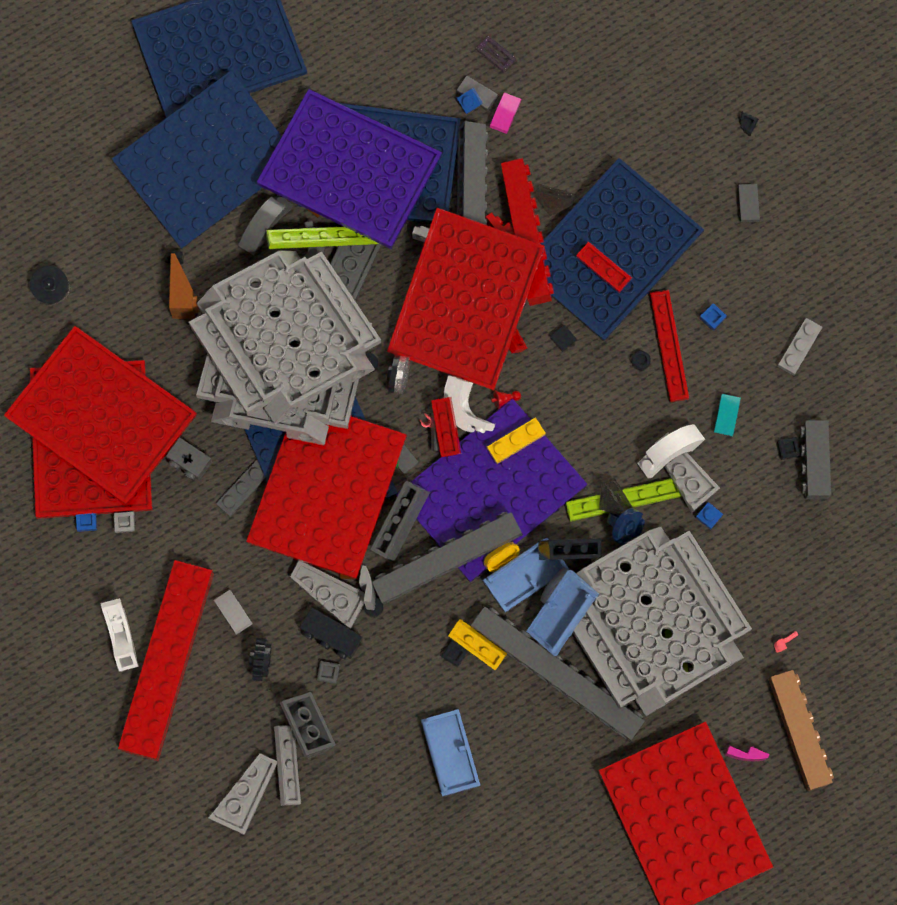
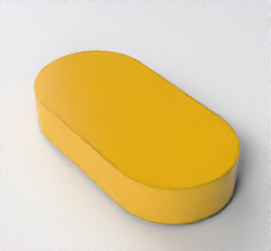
M511 541L498 547L485 557L484 566L490 572L497 571L518 557L520 553L519 547Z

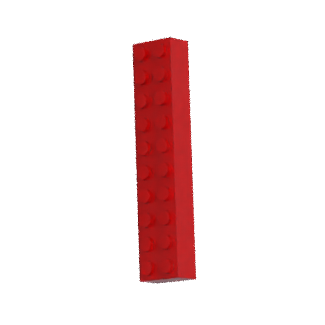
M174 561L118 749L120 751L159 761L214 576L212 570Z

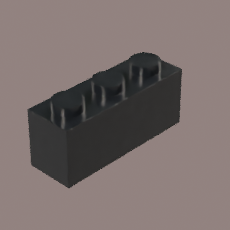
M601 538L538 541L539 560L602 558Z
M311 608L300 626L304 637L309 640L313 638L318 640L319 645L326 650L332 648L337 651L335 654L344 660L346 658L352 659L363 640V637L313 608Z

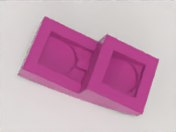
M504 93L490 128L507 134L521 99Z
M729 746L725 756L743 761H763L769 757V754L754 747H750L747 753Z

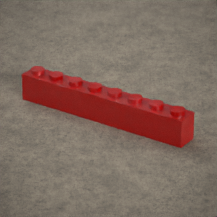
M523 158L501 163L514 234L539 244L543 243L542 231H538V226L541 225L538 214L535 215L534 210L537 209L535 197L532 198L531 192H534L532 181L528 180V175H531L529 164H525ZM545 248L527 297L530 306L552 301L551 294H554L553 285L548 282V277H551L549 266H545L544 260L547 259Z

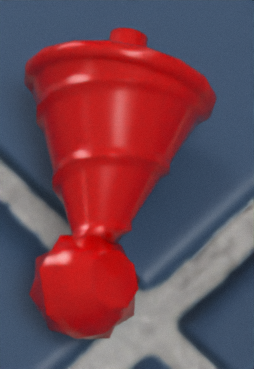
M495 390L491 402H494L495 406L500 409L511 399L515 401L521 399V393L514 391L512 394H507Z

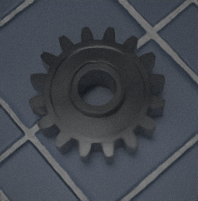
M257 638L255 650L250 651L249 667L253 668V681H262L263 677H268L272 644L267 643L266 638Z

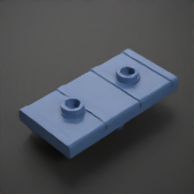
M537 543L486 577L483 582L506 613L518 603L546 586L560 569L564 567L569 570L563 559L539 560V546Z
M568 570L526 632L553 656H557L599 593L572 570Z
M459 709L422 719L421 723L442 797L479 787L480 782Z

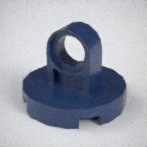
M634 508L628 509L622 514L610 511L606 521L613 526L612 538L616 543L623 546L630 542L633 537H639L645 523V519L642 518L643 514Z

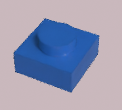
M474 88L457 98L466 114L483 104Z
M713 303L700 316V319L714 331L726 319L727 315Z
M708 502L696 516V519L711 530L723 514Z
M96 513L76 515L77 531L97 530Z

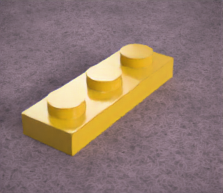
M535 417L487 446V450L496 464L545 436L546 433Z
M461 619L448 635L494 670L499 667L507 655L505 651Z

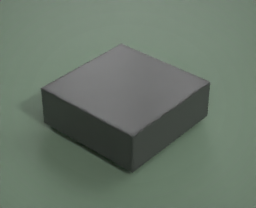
M320 661L317 681L337 684L340 664Z

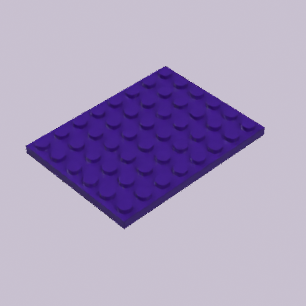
M308 89L261 173L257 185L392 249L440 160L442 152Z
M513 399L486 420L495 424L493 431L486 430L485 433L475 430L459 442L461 454L439 458L411 481V483L430 492L416 520L440 548L445 546L444 542L449 539L455 538L457 540L463 537L462 533L472 529L475 531L479 529V525L485 521L490 520V522L497 520V516L503 512L508 514L512 512L523 534L511 541L517 544L587 486L584 479L546 436L541 437L496 464L488 452L487 446L531 420ZM492 551L458 567L469 582H472L487 569L484 566V559Z

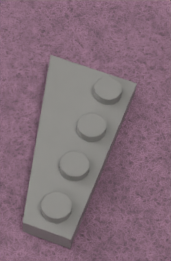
M667 432V433H666L663 437H661L659 440H661L662 438H664L665 436H667V435L669 434V432ZM687 452L680 454L665 465L691 513L720 489Z
M298 561L290 578L351 630L364 605L365 593L302 561Z
M259 754L208 818L245 835L274 773L277 761Z

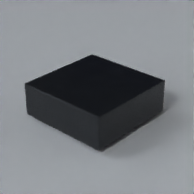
M565 325L550 336V339L562 352L577 341V338Z
M797 437L777 441L781 460L801 456Z
M452 640L441 657L458 668L467 655L468 650Z

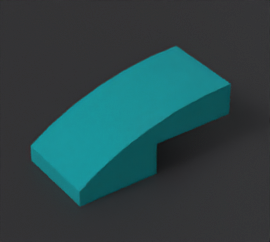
M727 394L721 395L714 428L715 433L733 436L741 397Z

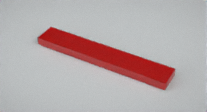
M669 290L650 293L669 400L670 402L689 400Z

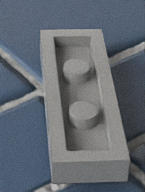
M806 318L778 367L795 375L821 331L822 326Z

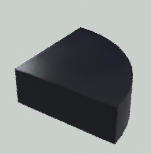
M742 111L740 126L748 136H751L759 119Z
M169 252L165 255L166 263H171V253H175L180 264L184 263L183 252Z

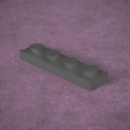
M258 459L216 503L230 517L266 479Z

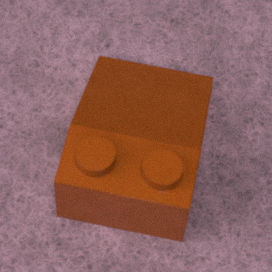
M171 253L169 309L172 318L195 319L196 313H199V307L197 306L198 297L194 296L193 289L175 253Z

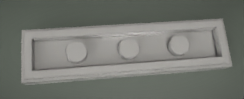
M275 726L281 806L300 805L295 735L291 726Z

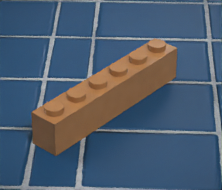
M791 670L770 677L768 680L807 792L833 783L832 779H834L831 768H827L825 762L827 756L825 750L820 748V736L818 731L813 728L812 723L814 719L811 711H807L805 705L807 704V699L804 692L801 693L799 685H801L798 674H794V671Z

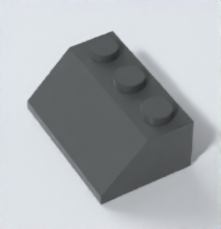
M311 692L280 702L304 757L310 759L324 754L336 745Z

